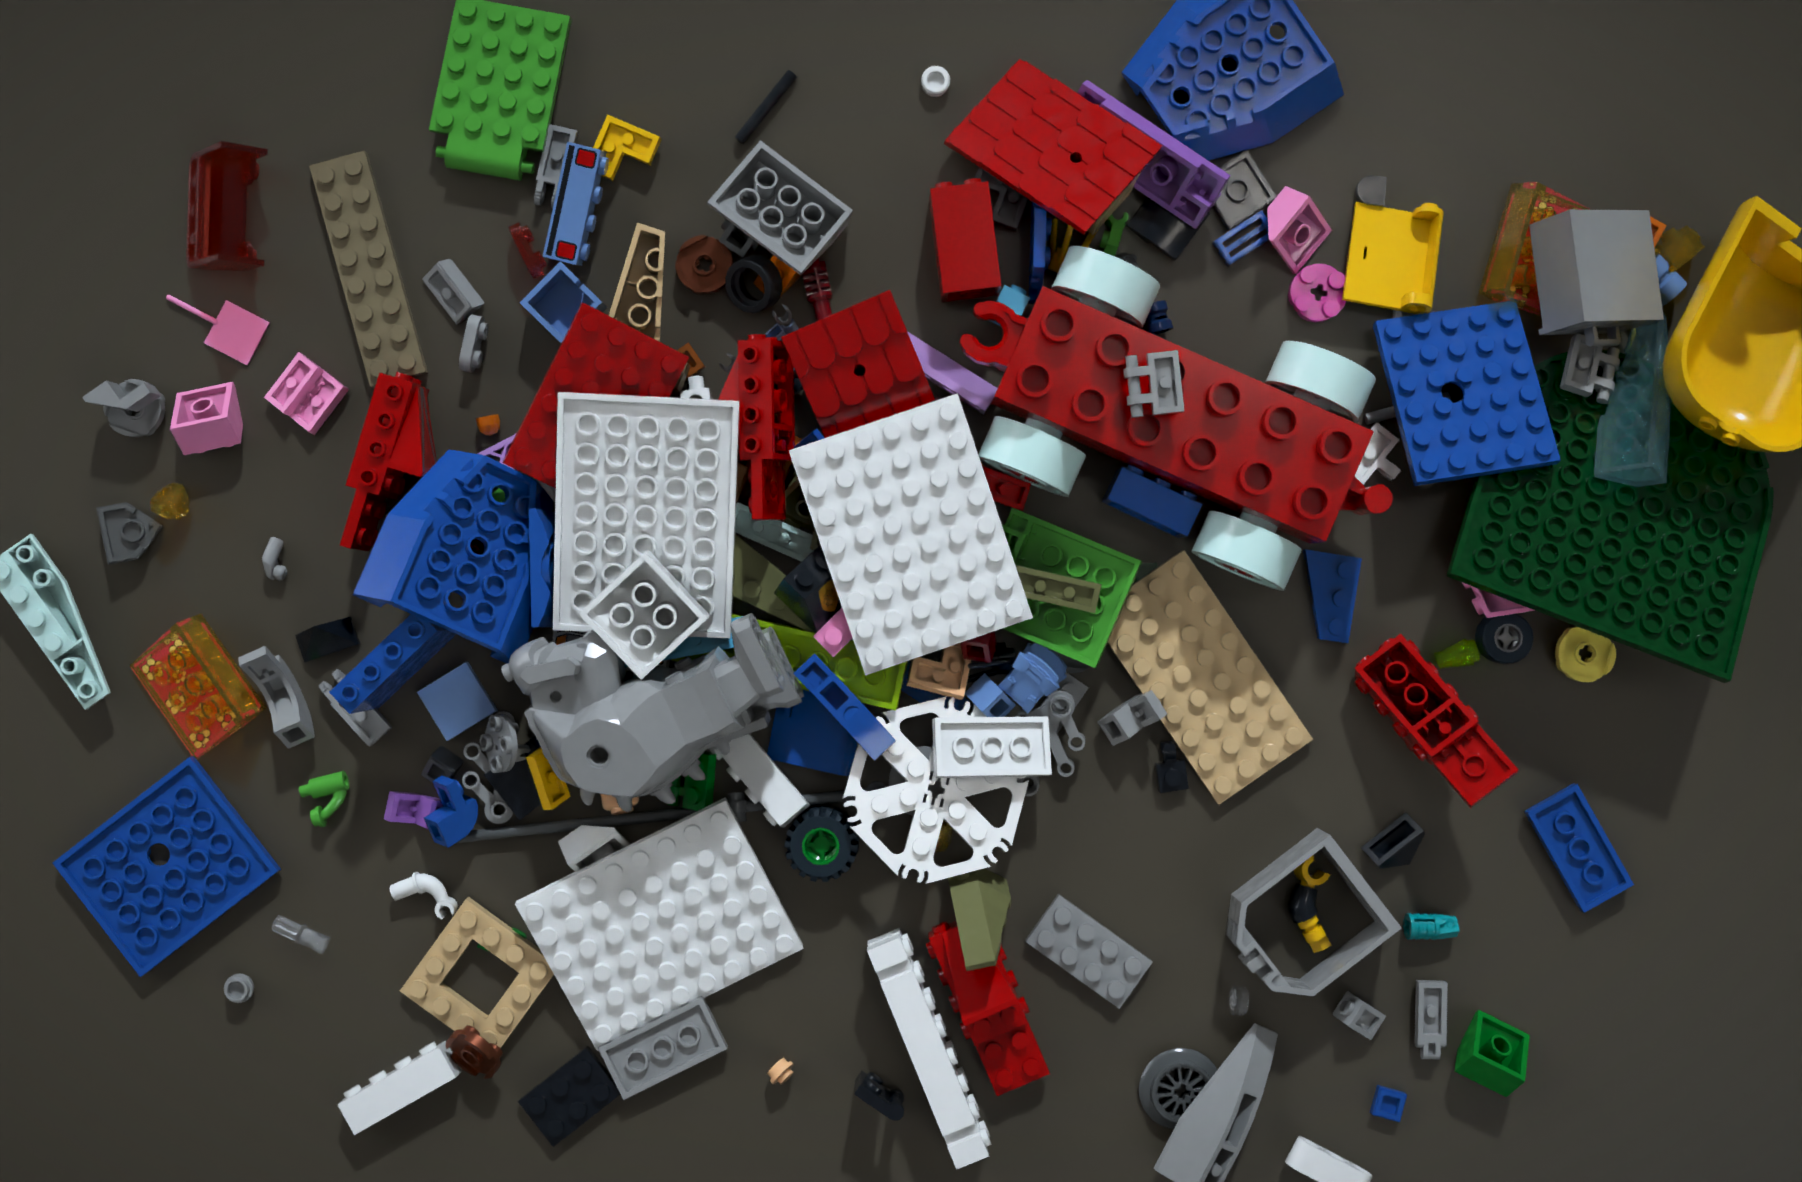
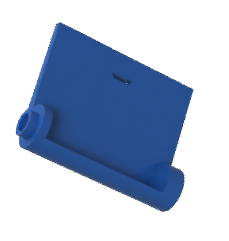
M803 690L804 697L801 698L802 702L794 705L793 709L792 707L776 708L767 752L772 760L836 775L849 776L858 743L810 691Z

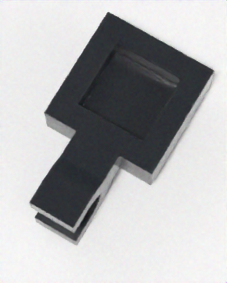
M1172 740L1160 742L1163 762L1155 763L1159 792L1165 793L1189 789L1185 760H1176L1175 743H1172Z

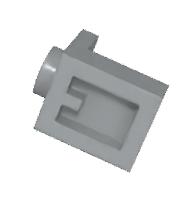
M1349 991L1345 993L1333 1012V1016L1369 1040H1372L1386 1018V1015Z

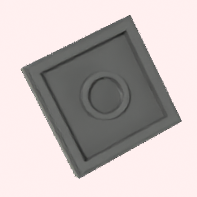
M1248 150L1219 167L1231 176L1222 189L1220 197L1212 207L1229 231L1271 204L1277 197Z

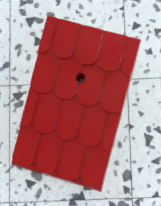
M1021 59L991 88L989 93L954 128L944 141L946 146L1084 235L1087 231L1092 235L1095 234L1129 196L1141 171L1162 148L1161 144L1128 122H1123L1098 104L1091 103L1056 78L1052 79L1027 61H1022Z
M890 289L781 337L825 438L927 404L935 399ZM857 369H864L865 374L863 376H857L855 375L854 371H856Z

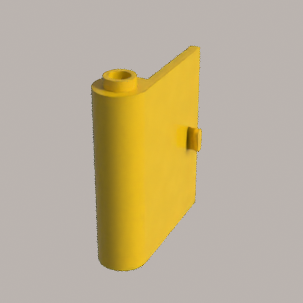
M1356 202L1354 205L1342 300L1413 314L1431 312L1444 211L1435 203H1423L1415 208L1413 212Z

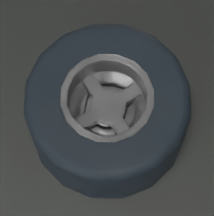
M1519 614L1491 618L1485 617L1477 626L1475 633L1476 647L1480 654L1489 661L1501 664L1516 663L1525 658L1532 649L1534 641L1533 630L1530 624Z

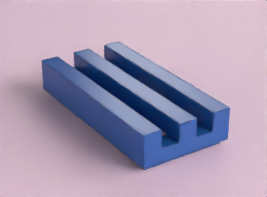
M1261 210L1213 241L1212 244L1215 248L1217 247L1218 253L1224 258L1227 267L1269 240V235L1266 234L1231 257L1229 252L1264 229L1268 231V219ZM1260 219L1261 225L1226 248L1224 247L1223 242Z

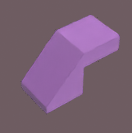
M389 791L384 820L414 823L428 829L424 817L443 805L440 798L410 792Z

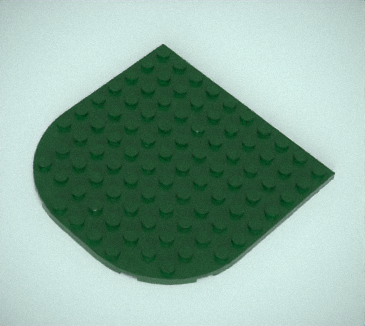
M1602 350V353L1607 354V350ZM1568 352L1550 357L1538 363L1534 367L1561 461L1556 465L1476 477L1446 576L1722 683L1730 682L1773 511L1774 491L1773 487H1770L1767 469L1770 467L1765 452L1729 446L1690 423L1677 410L1668 396L1663 380V368L1619 353L1618 358L1621 362L1619 370L1614 374L1613 382L1615 383V388L1607 404H1601L1596 401L1598 393L1595 389H1593L1592 394L1588 397L1560 389ZM1598 366L1597 376L1602 377L1603 369L1601 366Z

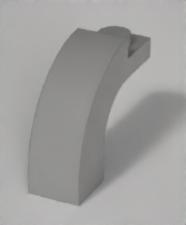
M263 646L238 657L239 666L262 692L271 713L273 732L289 749L314 738L313 722L306 700L294 675L281 656H274L266 646Z

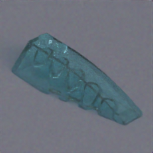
M1664 314V320L1633 328L1630 332L1624 349L1625 359L1615 375L1617 381L1614 392L1610 394L1605 415H1601L1598 423L1594 476L1596 478L1634 487L1663 484L1667 481L1671 399L1664 385L1662 368L1668 344L1667 320Z

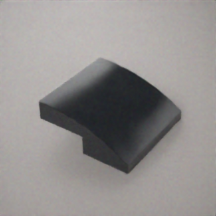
M1147 197L1126 226L1146 243H1152L1170 259L1176 260L1210 213H1207L1195 229Z

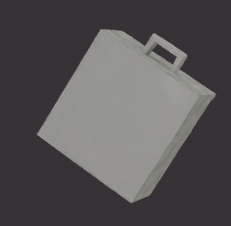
M1569 209L1529 225L1543 326L1542 329H1539V335L1578 333L1585 334L1586 344L1589 347L1618 346L1621 342L1620 332L1664 320L1649 210ZM1607 333L1608 339L1598 338V334Z

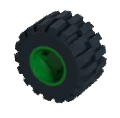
M822 805L819 808L816 806L811 807L794 820L786 834L785 847H787V852L785 854L787 860L791 859L792 861L790 866L794 870L797 868L800 871L799 875L803 878L806 875L811 877L810 881L816 882L818 879H822V882H829L831 878L837 879L841 877L842 873H846L850 869L858 853L860 838L850 828L856 826L855 822H847V818H850L847 813L842 814L839 812L840 809L834 807V809L828 808L829 805Z

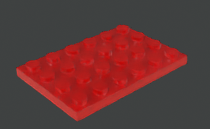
M582 302L503 460V464L556 488L558 392L670 397L689 357Z

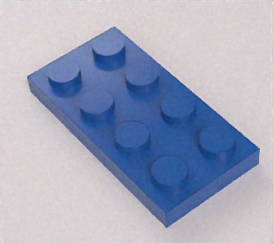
M1573 783L1524 811L1581 912L1585 913L1634 885L1578 784Z

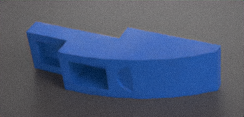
M815 653L793 673L874 761L896 742L883 725Z

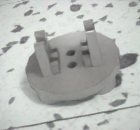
M504 714L491 715L485 734L480 736V748L483 752L486 751L492 773L510 771L515 762L526 759L524 753L530 752L528 745H521L517 742L516 731L520 729L518 724L512 723L510 718Z

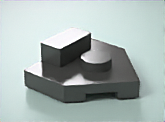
M127 502L96 507L108 565L139 560L163 528L162 524Z

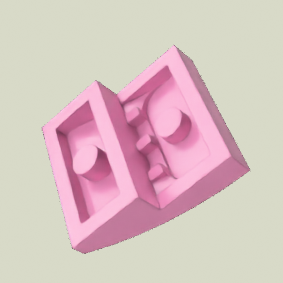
M298 352L264 398L282 413L290 416L309 433L315 435L349 389L305 355Z

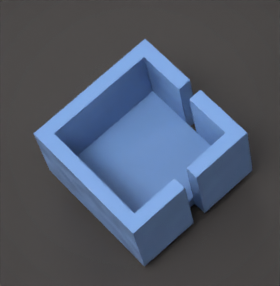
M561 261L520 302L560 343H562L582 302L601 312L607 308Z

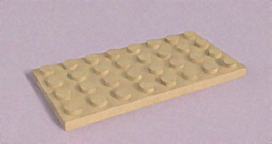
M1185 550L1180 551L1132 585L1107 644L1139 691L1144 694L1152 690L1167 712V715L1160 720L1218 805L1313 740Z

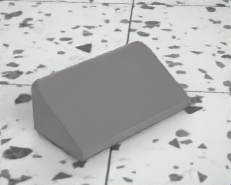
M451 259L438 261L422 278L456 324H460L484 304V301Z

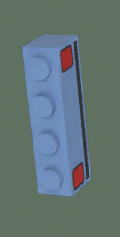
M567 141L542 257L581 266L583 260L587 261L590 253V244H587L589 232L593 233L596 225V215H593L595 204L600 203L603 188L599 186L601 176L606 175L609 165V158H606L607 152Z

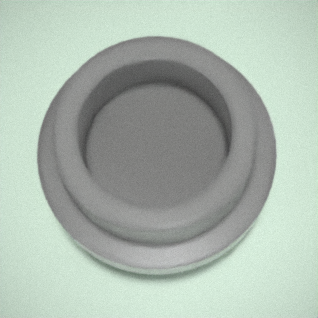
M241 973L229 977L224 985L226 997L234 1003L247 1001L254 992L252 979Z

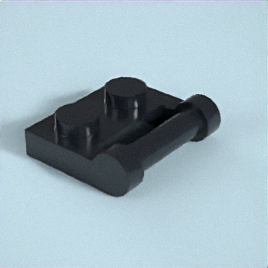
M861 1070L855 1079L854 1095L893 1121L900 1120L904 1115V1107L902 1105L904 1102L903 1092L899 1089H888L882 1085L883 1080L872 1072L866 1074Z

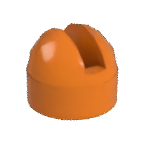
M499 414L476 418L477 427L484 435L491 436L500 429Z

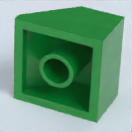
M1477 1010L1457 1049L1455 1072L1507 1097L1525 1082L1530 1035L1481 1010Z

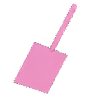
M171 295L166 296L168 301L213 323L204 341L205 344L248 366L270 322L228 300L225 301L217 318H214Z

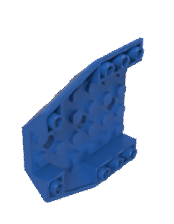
M1176 0L1121 72L1135 95L1143 94L1168 133L1208 161L1272 144L1344 95L1334 60L1293 0ZM1274 25L1282 27L1285 33L1284 37L1281 39L1273 38L1269 31L1270 27ZM1227 57L1234 59L1237 64L1236 70L1231 72L1224 70L1221 65L1222 59ZM1177 90H1184L1189 96L1188 102L1185 104L1177 103L1173 98V93Z
M449 449L386 515L352 595L378 607H382L387 603L492 650L491 657L507 664L511 654L522 645L528 643L534 628L531 627L529 509L536 508L552 511L553 500L538 481L486 455ZM493 488H500L504 491V502H498L493 498ZM476 539L483 543V554H475L470 546L472 540ZM455 592L462 597L463 603L460 608L451 606L448 600L450 593Z

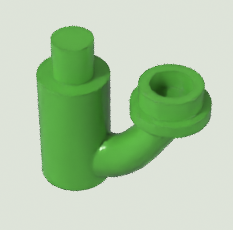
M345 771L309 779L308 784L299 786L301 797L311 795L315 799L333 794L331 801L324 809L320 805L310 811V818L315 827H325L327 819L342 805L347 790L350 787Z

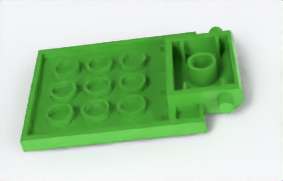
M456 0L429 126L430 132L448 135L446 147H436V157L444 158L446 168L518 181L522 180L523 173H534L535 163L525 161L527 150L544 152L548 128L552 120L572 21L570 16L484 0Z
M1012 508L1005 525H1002L1015 565L1102 585L1095 613L1027 598L1033 618L1002 629L1097 669L1142 561Z

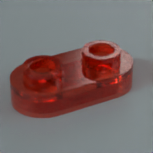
M518 222L509 226V231L532 277L536 279L544 275L543 268L547 267V263L540 251L535 252L531 244L535 239L528 225L522 227L521 223Z

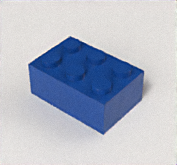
M1131 465L1116 470L1101 502L1177 538L1188 536L1202 507V504L1196 502L1197 496L1184 490L1175 492L1169 489L1171 484L1155 477L1154 480L1145 478L1143 477L1144 471Z

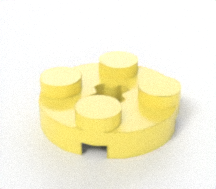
M1577 626L1567 628L1558 639L1555 647L1556 667L1572 680L1594 682L1612 670L1616 661L1615 645L1611 643L1610 639ZM1587 645L1588 651L1592 652V656L1582 661L1579 650Z

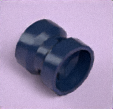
M1166 300L1153 303L1145 321V331L1157 335L1174 329L1171 319L1167 317L1168 306Z

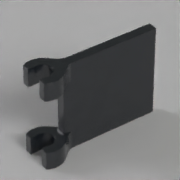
M536 736L524 744L530 748V752L524 754L527 757L541 747ZM527 759L515 762L510 771L492 773L490 770L484 774L519 820L541 805Z

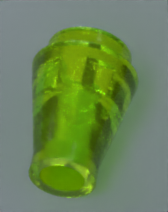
M1464 638L1442 651L1434 653L1439 670L1450 667L1474 666V662L1480 661L1479 651L1474 639L1466 640Z

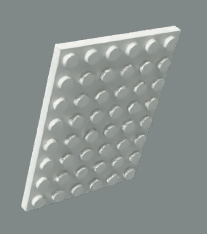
M558 392L553 630L584 632L592 630L579 613L648 549L709 614L708 619L689 637L731 638L740 401Z
M958 393L789 450L865 675L1033 618Z
M726 797L517 900L515 903L597 1051L598 1047L701 996L705 998L804 949L802 941Z

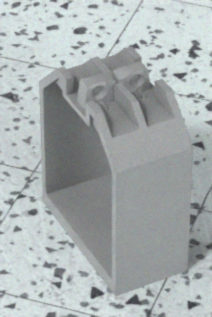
M1316 828L1231 894L1226 935L1241 952L1238 958L1251 973H1256L1271 991L1315 996L1402 929V927L1332 836ZM1320 850L1373 918L1374 922L1300 979L1284 977L1245 928L1247 906Z

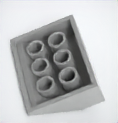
M761 140L707 202L708 206L800 275L834 243L848 226L853 213L851 208Z

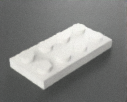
M1048 716L945 717L932 719L935 778L1052 775Z

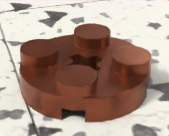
M698 235L688 239L681 246L675 268L679 279L685 287L696 294H712L726 286L725 277L728 269L734 262L730 250L719 242V239ZM704 257L706 261L712 260L713 264L709 266L710 270L708 272L697 269L700 265L699 259Z
M470 1025L465 1026L463 1030H455L446 1041V1049L450 1046L453 1051L450 1056L461 1069L473 1076H477L480 1072L486 1074L484 1079H489L501 1065L500 1057L503 1052L500 1047L487 1042L480 1036L478 1030Z

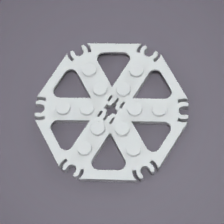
M947 696L898 708L896 711L882 712L881 714L887 718L888 724L885 723L882 717H876L896 740L882 756L907 782L873 791L863 790L860 785V779L868 753L857 744L843 798L855 797V801H846L843 806H854L857 810L854 817L847 818V822L861 821L859 825L850 828L897 876L902 864L905 866L901 872L902 878L906 879L909 870L915 869L918 873L916 880L918 883L923 881L924 871H927L925 884L991 867L983 857L985 855L990 862L996 863L998 860L993 856L992 850L995 847H999L1003 852L1008 851L1007 846L1000 842L1001 838L1007 841L1009 846H1012L1029 780L1023 783L1017 782V779H1022L1026 776L949 778L948 785H946L947 778H940V788L944 789L943 794H938L934 798L933 805H931L933 797L932 791L928 790V786L934 785L938 778H935L933 745L929 759H927L900 731L901 721L927 713H934L938 718L987 717L975 704H973L971 714L968 715L967 712L970 709V702L968 701L964 703L961 711L954 708V697L949 699L947 709H945L944 705ZM1002 787L1009 789L1012 799L1005 824L1000 828L993 827L965 797ZM941 799H943L942 807H939ZM915 810L904 851L900 854H893L873 834L872 824L879 819ZM943 819L973 849V855L969 860L944 867L935 864L933 857Z

